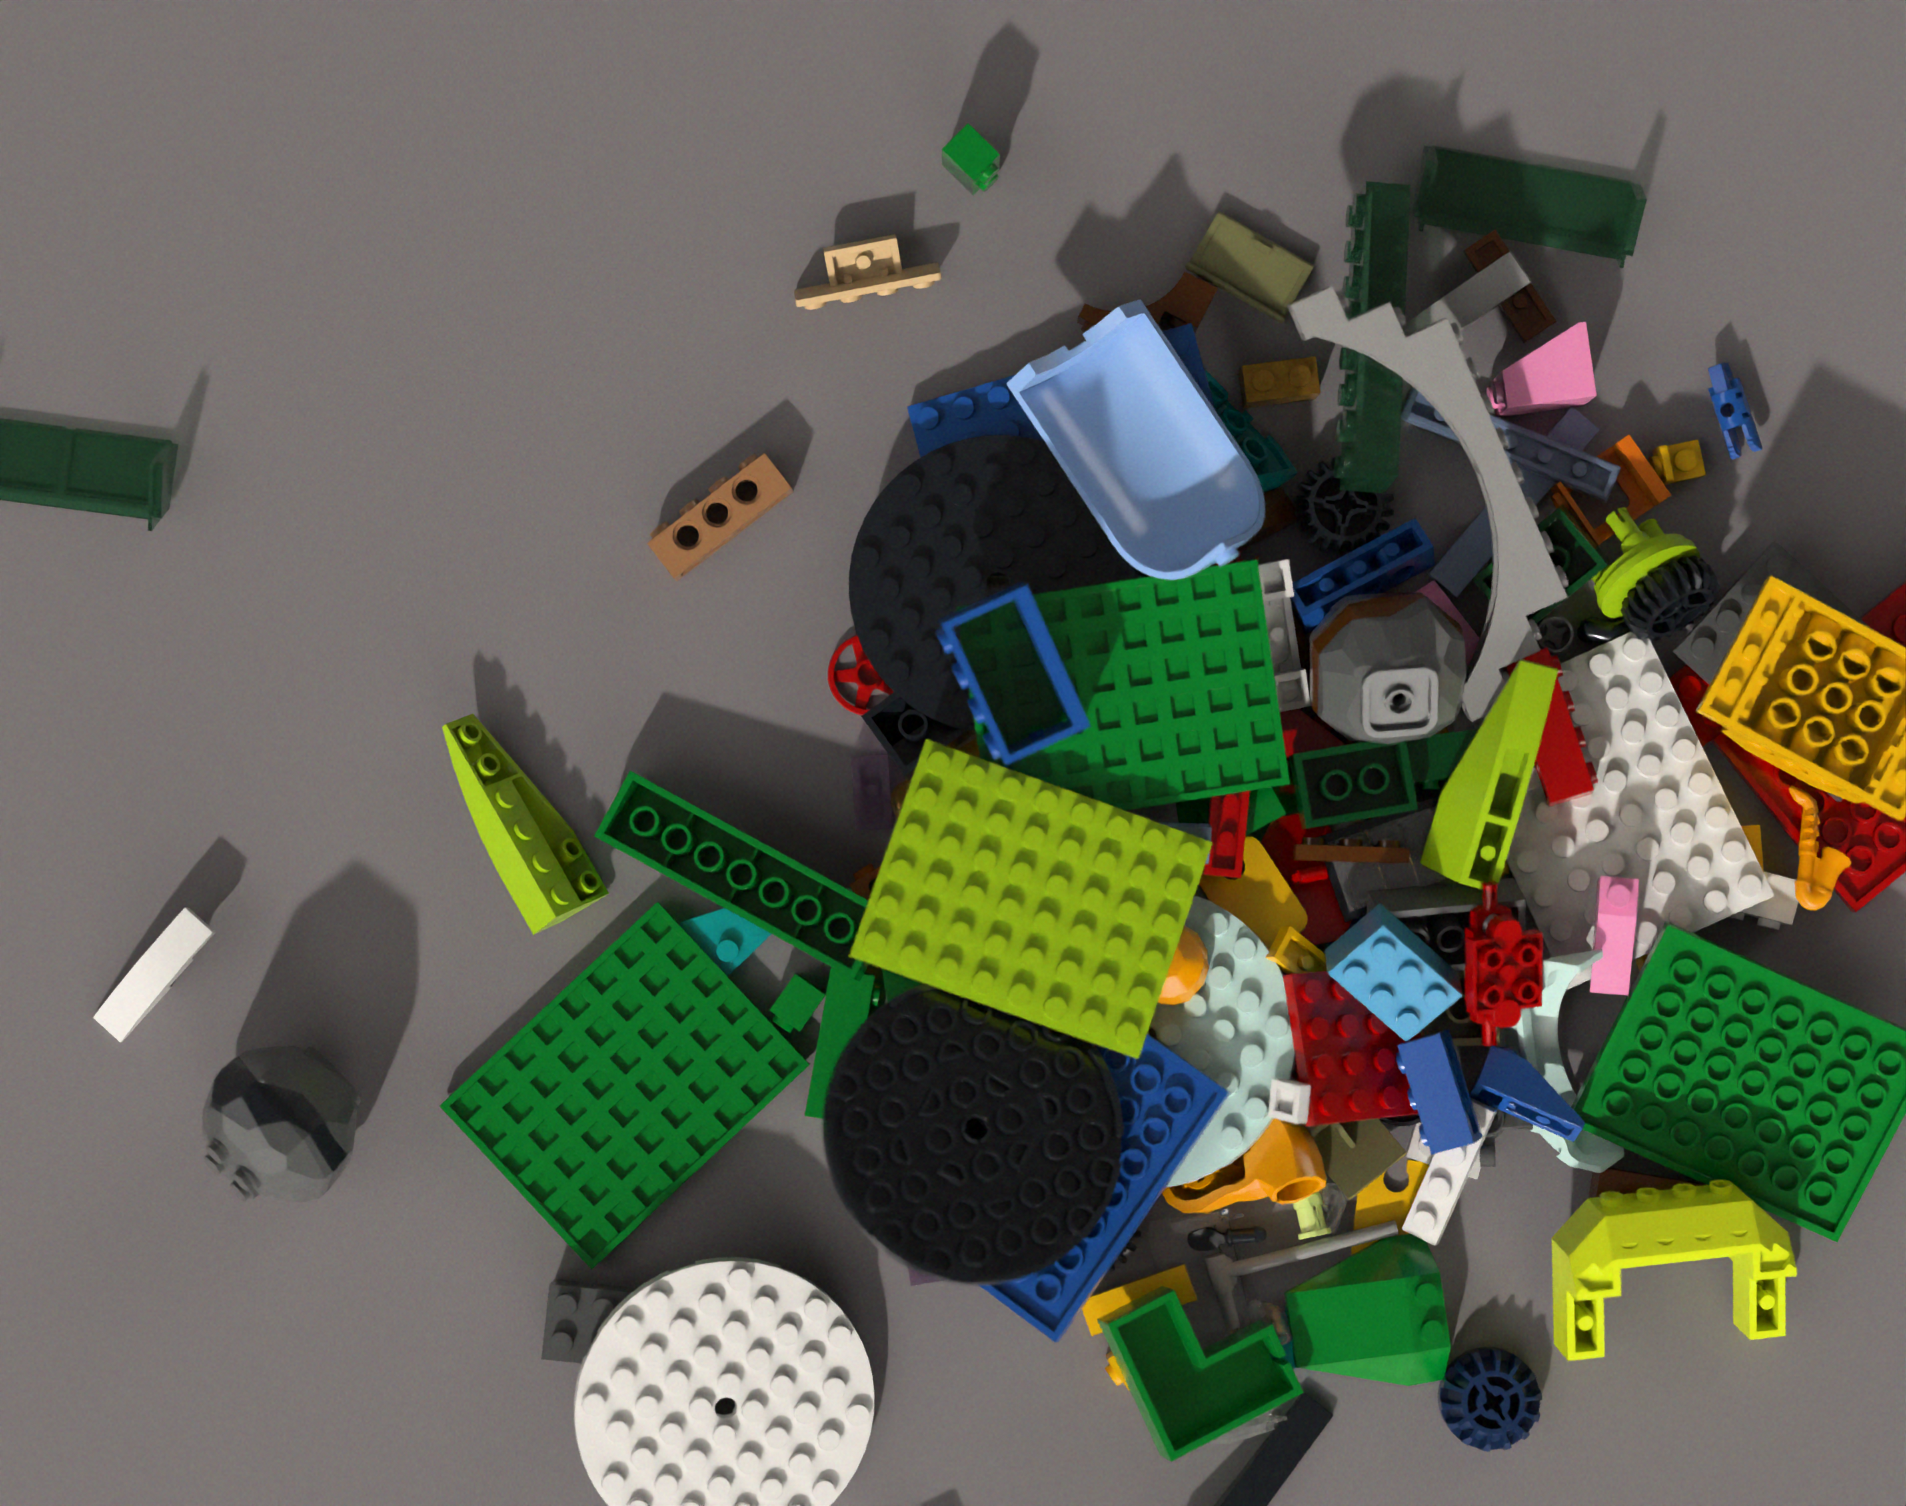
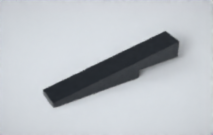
M1305 1392L1300 1394L1214 1506H1268L1334 1415Z

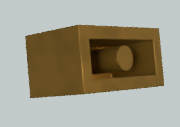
M1316 356L1243 365L1238 372L1243 409L1314 400L1321 393Z

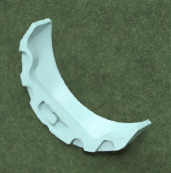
M1602 949L1543 960L1542 1007L1522 1009L1521 1018L1514 1027L1499 1028L1500 1045H1496V1047L1510 1048L1519 1057L1528 1060L1570 1107L1576 1098V1094L1566 1075L1559 1050L1558 1016L1565 991L1575 975L1603 958ZM1533 1125V1130H1530L1531 1132L1539 1133L1560 1153L1556 1157L1571 1167L1602 1173L1625 1156L1623 1147L1583 1129L1574 1142Z

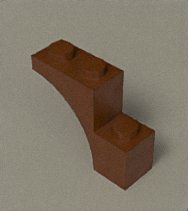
M1184 272L1171 291L1158 301L1145 307L1157 325L1162 317L1168 320L1167 325L1172 329L1192 323L1196 333L1218 288ZM1084 304L1077 323L1083 325L1081 331L1085 333L1112 311Z

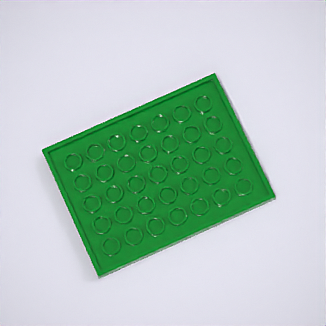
M1665 921L1571 1108L1585 1122L1583 1130L1704 1184L1709 1185V1182L1713 1180H1728L1763 1210L1838 1242L1906 1114V1028Z

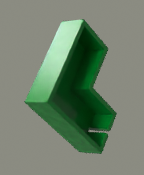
M1161 1286L1097 1319L1159 1454L1171 1462L1304 1393L1290 1362L1282 1359V1357L1286 1356V1353L1273 1325L1268 1322L1258 1320L1201 1349L1175 1290L1165 1286Z

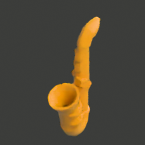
M1790 786L1788 790L1791 796L1803 807L1798 849L1799 864L1797 879L1794 882L1795 895L1800 905L1805 909L1818 910L1824 907L1829 899H1831L1838 876L1844 869L1850 867L1852 862L1845 854L1830 847H1823L1821 858L1817 857L1816 852L1819 849V842L1816 841V838L1819 836L1818 825L1820 824V819L1817 815V801L1804 790Z

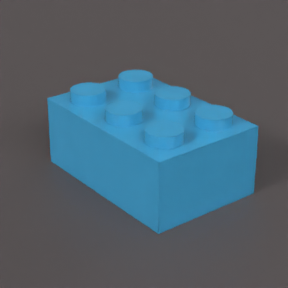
M1380 903L1325 950L1327 973L1406 1042L1462 997L1458 972Z

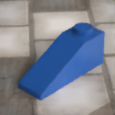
M1494 1045L1490 1047L1483 1059L1470 1092V1097L1574 1142L1584 1127L1585 1122L1528 1060L1519 1057L1510 1048L1496 1047Z

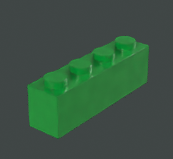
M833 967L830 969L805 1116L823 1119L826 1090L837 1059L850 1037L868 1018L870 1005L878 1006L881 984L874 983L876 975L864 973L861 980L857 981Z

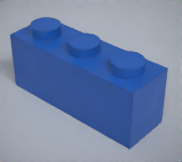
M1449 1029L1414 1038L1397 1045L1399 1052L1396 1054L1397 1063L1400 1071L1407 1075L1410 1088H1408L1409 1102L1414 1110H1418L1422 1123L1419 1125L1420 1137L1426 1147L1429 1146L1431 1155L1470 1145L1483 1138Z

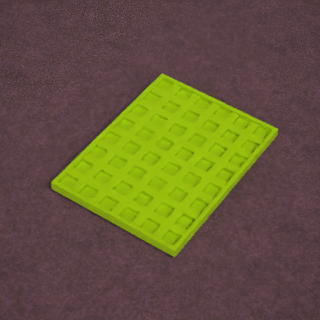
M926 739L849 957L1139 1059L1212 842Z

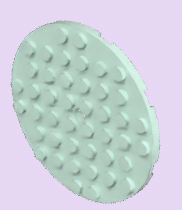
M1194 895L1184 925L1198 933L1207 949L1209 969L1204 985L1187 1002L1174 1006L1157 1003L1150 1027L1156 1032V1040L1231 1093L1166 1187L1197 1181L1222 1167H1226L1244 1154L1262 1136L1274 1119L1268 1117L1272 1079L1290 1080L1296 1060L1283 974L1276 962L1265 958L1269 953V949L1245 923L1229 911Z

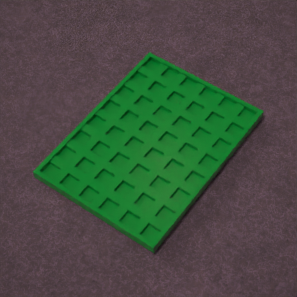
M1257 559L1227 563L1221 567L1219 565L1208 566L1195 574L1181 579L1168 580L1145 576L1031 594L1091 727L1005 765L1001 757L993 758L986 745L983 734L989 731L985 722L978 724L973 716L980 759L1124 811L1290 784ZM1013 600L959 624L963 653L1006 747L1029 737L1030 733L1038 729L1044 730L1066 720L1065 714ZM968 605L956 606V611ZM969 689L970 698H973L972 693Z
M656 902L452 1093L440 1107L592 1270L802 1073L810 1063L692 939L659 902Z

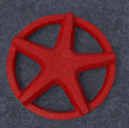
M857 635L845 640L835 650L828 666V683L833 696L845 709L857 715H863L870 710L866 709V706L874 689H878L888 695L894 693L873 668ZM852 644L857 666L851 669L834 671L840 654ZM835 682H850L858 685L855 706L849 704L840 695Z

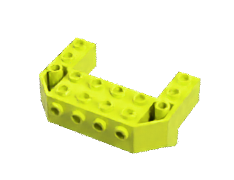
M1713 1180L1709 1182V1185L1704 1186L1677 1184L1673 1186V1189L1668 1190L1640 1188L1636 1193L1631 1194L1604 1192L1600 1194V1197L1587 1198L1552 1237L1554 1345L1568 1361L1605 1357L1604 1298L1621 1296V1269L1729 1257L1733 1261V1324L1749 1340L1786 1336L1785 1277L1797 1276V1267L1788 1231L1728 1180Z

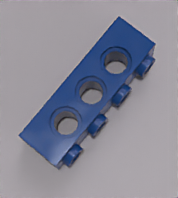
M1416 518L1293 582L1294 596L1290 597L1292 612L1304 633L1307 634L1317 627L1334 604L1343 597L1384 593L1435 566L1434 546Z

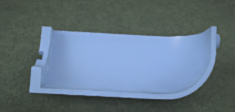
M1141 299L1120 305L1098 324L1082 334L1086 341H1083L1069 351L1064 345L1046 356L1029 362L1007 383V386L1113 546L1128 563L1139 571L1155 578L1174 580L1195 574L1215 562L1221 567L1237 557L1239 553L1236 549L1252 538L1261 528L1265 517V499L1257 474Z

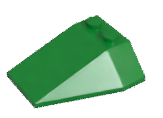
M1410 1233L1380 1239L1284 1292L1295 1367L1406 1386L1439 1381L1444 1378L1451 1343L1440 1271L1426 1241Z

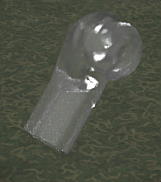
M1327 1183L1323 1189L1319 1190L1323 1200L1322 1208L1324 1210L1327 1228L1331 1227L1332 1233L1330 1234L1337 1235L1347 1200L1335 1183Z
M1252 1300L1247 1304L1245 1312L1249 1319L1253 1322L1262 1320L1272 1324L1282 1345L1291 1341L1292 1337L1288 1321L1282 1307L1259 1300Z

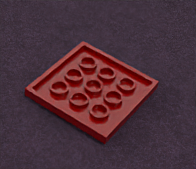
M1327 971L1296 973L1283 976L1299 1083L1311 1085L1306 1127L1419 1114L1418 1110H1414L1411 1107L1408 1098L1410 1084L1407 1075L1400 1071L1396 1059V1054L1399 1052L1397 1045L1405 1041L1332 978ZM1421 1031L1411 1039L1421 1037Z

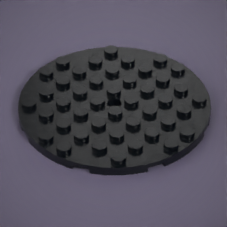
M987 435L967 438L935 449L914 461L902 470L874 501L863 520L851 556L849 570L851 615L861 646L873 668L883 681L914 709L935 721L969 732H975L973 714L967 702L970 699L969 688L962 689L951 667V665L957 663L953 651L946 654L935 630L942 628L938 619L955 612L956 606L973 604L993 595L988 589V581L992 575L1001 574L1007 577L1009 580L1008 587L1022 581L1028 586L1031 594L1148 576L1133 567L1119 554L1046 443L1028 437ZM959 625L952 627L962 648Z
M922 984L895 996L878 1008L850 1037L840 1053L830 1076L824 1101L822 1132L824 1152L835 1189L857 1226L875 1245L902 1265L923 1275L957 1284L988 1285L1017 1280L1041 1271L1059 1261L1081 1240L1088 1236L1107 1208L1117 1185L1122 1164L1120 1162L1121 1136L1124 1135V1125L1115 1083L1109 1068L1096 1046H1092L1090 1042L965 997L928 984ZM974 1119L981 1123L984 1132L980 1140L972 1139L964 1132L968 1120Z

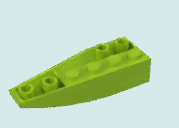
M1523 659L1519 660L1440 792L1420 864L1460 884L1482 889V882L1488 883V881L1498 882L1499 885L1538 752L1558 672L1557 668Z
M470 714L446 723L442 729L468 809L498 874L533 935L561 923L609 894L608 890L573 829L474 714Z

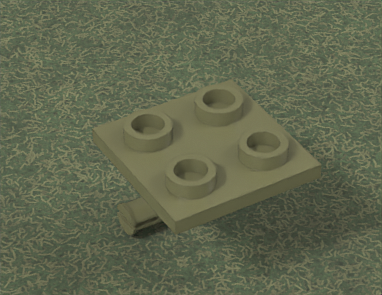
M1379 1119L1309 1127L1304 1125L1314 1138L1322 1156L1325 1172L1349 1201L1407 1154Z

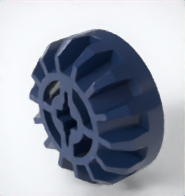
M1479 1347L1466 1351L1449 1364L1444 1378L1440 1380L1438 1406L1442 1419L1459 1440L1482 1451L1490 1452V1450L1495 1449L1507 1450L1512 1448V1444L1520 1439L1525 1440L1530 1435V1429L1535 1422L1539 1421L1541 1415L1539 1408L1542 1392L1538 1387L1535 1374L1519 1357L1507 1350L1496 1347ZM1486 1377H1502L1512 1383L1513 1386L1505 1391L1498 1383L1488 1381ZM1482 1385L1496 1396L1494 1400L1499 1414L1489 1405L1485 1404L1487 1398L1485 1397L1486 1393ZM1474 1386L1471 1400L1476 1409L1469 1413L1467 1399L1471 1388ZM1517 1392L1519 1407L1515 1417L1511 1419L1507 1413L1510 1408L1509 1396ZM1482 1414L1488 1419H1494L1500 1427L1487 1428L1479 1425L1473 1419Z

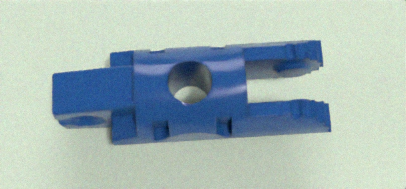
M1726 362L1708 368L1713 386L1708 388L1709 394L1714 404V410L1731 459L1734 460L1742 456L1741 445L1735 428L1741 426L1750 450L1752 452L1762 450V443L1740 378L1734 379L1730 366ZM1731 405L1734 407V413L1730 410Z

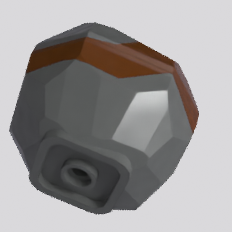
M1420 592L1345 596L1334 604L1311 633L1310 703L1312 709L1322 720L1347 740L1356 742L1369 741L1381 744L1408 742L1429 738L1456 720L1463 703L1462 696L1466 678L1463 630L1456 620Z

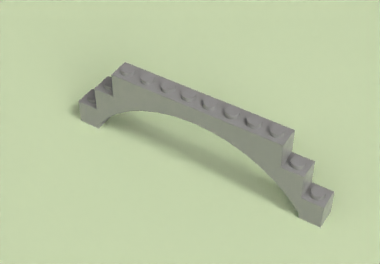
M1329 286L1287 305L1301 339L1308 340L1312 337H1317L1360 352L1394 371L1418 390L1441 414L1459 439L1473 465L1486 502L1492 533L1493 551L1491 596L1481 636L1475 653L1466 669L1465 688L1462 696L1463 711L1466 718L1473 722L1488 714L1509 679L1508 673L1506 671L1500 673L1499 669L1540 651L1537 643L1538 640L1542 639L1540 631L1534 619L1527 620L1526 616L1567 598L1564 588L1569 586L1561 566L1554 567L1549 553L1554 552L1547 533L1545 531L1540 533L1534 519L1538 518L1539 514L1530 496L1525 498L1520 488V484L1524 483L1522 473L1516 462L1510 464L1504 451L1509 448L1507 438L1501 427L1495 429L1489 416L1494 413L1492 403L1486 392L1480 394L1474 381L1479 379L1477 368L1471 358H1464L1459 346L1464 344V339L1456 323L1450 324L1448 318L1440 319L1404 335L1402 329L1407 328L1405 318L1400 308H1393L1390 302L1381 304L1347 320L1345 313L1349 312L1350 308L1341 290L1335 292L1333 286Z

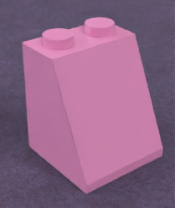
M1579 322L1501 371L1491 381V387H1487L1486 394L1492 403L1493 409H1495V416L1507 417L1565 409L1571 406L1580 407L1597 396L1586 322Z

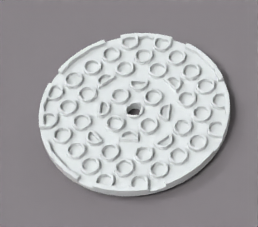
M718 1257L695 1261V1264L659 1274L630 1293L613 1309L599 1327L597 1336L592 1342L587 1355L582 1360L574 1395L575 1434L588 1476L608 1506H830L846 1488L856 1472L871 1434L875 1396L873 1376L867 1353L857 1331L841 1307L824 1290L811 1280L781 1268L780 1265L741 1257ZM725 1397L732 1398L735 1401L733 1413L725 1415L716 1413L715 1405L718 1400Z

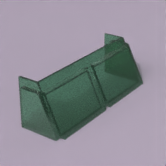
M1424 145L1412 210L1413 216L1418 217L1419 231H1423L1424 224L1480 235H1487L1496 230L1502 239L1617 259L1619 268H1623L1626 255L1633 256L1647 199L1642 186L1628 180L1540 164H1527L1524 161L1436 145Z
M0 418V500L148 519V531H152L170 508L178 444H173L171 440L80 428L72 430L67 429L65 426Z

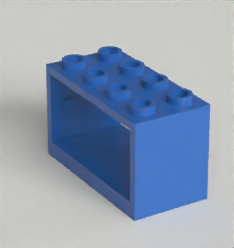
M1021 581L938 619L942 628L935 630L946 654L953 651L957 663L951 665L962 689L969 687L973 698L968 699L967 702L977 723L985 722L989 732L983 734V738L994 759L1001 757L1005 765L1091 727L1030 590L1025 583ZM1013 600L1065 714L1066 720L1044 730L1038 729L1030 733L1029 737L1006 747L952 627Z

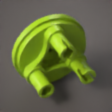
M1618 508L1620 517L1617 516L1615 511L1611 512L1606 518V523L1612 528L1622 543L1620 548L1623 551V555L1610 566L1608 564V566L1592 578L1595 584L1594 590L1597 596V604L1603 614L1610 618H1623L1620 611L1623 607L1622 602L1628 597V591L1636 587V582L1642 581L1647 577V573L1654 572L1658 566L1663 567L1667 565L1670 560L1678 561L1681 557L1685 556L1687 558L1697 556L1700 559V552L1695 544L1681 534H1665L1655 518L1648 519L1637 526L1629 515L1627 508Z

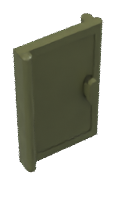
M1218 211L1191 260L1186 263L1185 268L1281 324L1285 321V316L1289 311L1287 305L1294 302L1314 265Z

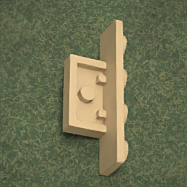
M896 234L823 248L830 283L794 290L797 307L804 306L805 309L812 310L825 306L826 302L840 299L844 303L860 300L862 295L875 292L881 296L891 295L898 292V288L913 285L917 289L927 288L934 285L935 281L941 280L942 276L938 263L902 269Z

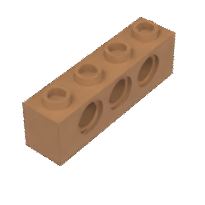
M754 453L738 465L739 473L730 480L724 476L716 481L708 489L711 494L701 502L697 499L692 500L679 511L682 516L671 525L666 521L650 533L653 539L647 543L676 581L688 574L793 493L792 487L765 453L759 457ZM744 483H753L758 488L756 497L751 501H742L738 498V489ZM716 505H722L728 509V517L721 524H714L708 519L710 509ZM686 528H694L699 533L698 541L690 547L683 546L679 542V535Z

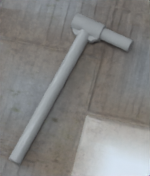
M1395 1220L1233 1262L1225 1253H1216L1205 1257L1213 1293L1218 1297L1226 1330L1240 1327L1231 1292L1238 1281V1276L1398 1235Z

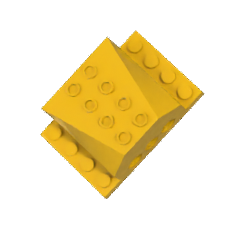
M1768 576L1696 711L1723 725L1721 731L1746 751L1805 783L1853 803L1865 802L1897 820H1903L1906 815V648L1779 579Z

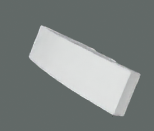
M185 907L133 966L93 1018L119 1042H123L171 989V984L194 960L195 954L215 934V931L189 907Z

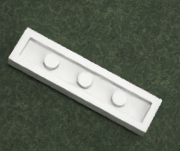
M1471 1098L1483 1138L1470 1145L1434 1154L1402 1227V1230L1434 1246L1438 1245L1497 1113L1496 1109Z

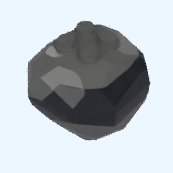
M279 1046L245 1051L219 1071L203 1107L202 1129L203 1136L208 1145L206 1147L208 1154L204 1157V1160L215 1173L220 1174L222 1171L224 1172L226 1177L232 1182L230 1184L231 1189L243 1201H246L249 1197L255 1199L258 1195L296 1202H308L319 1199L332 1187L351 1160L360 1096L351 1083L318 1050L311 1046L306 1050L297 1046Z

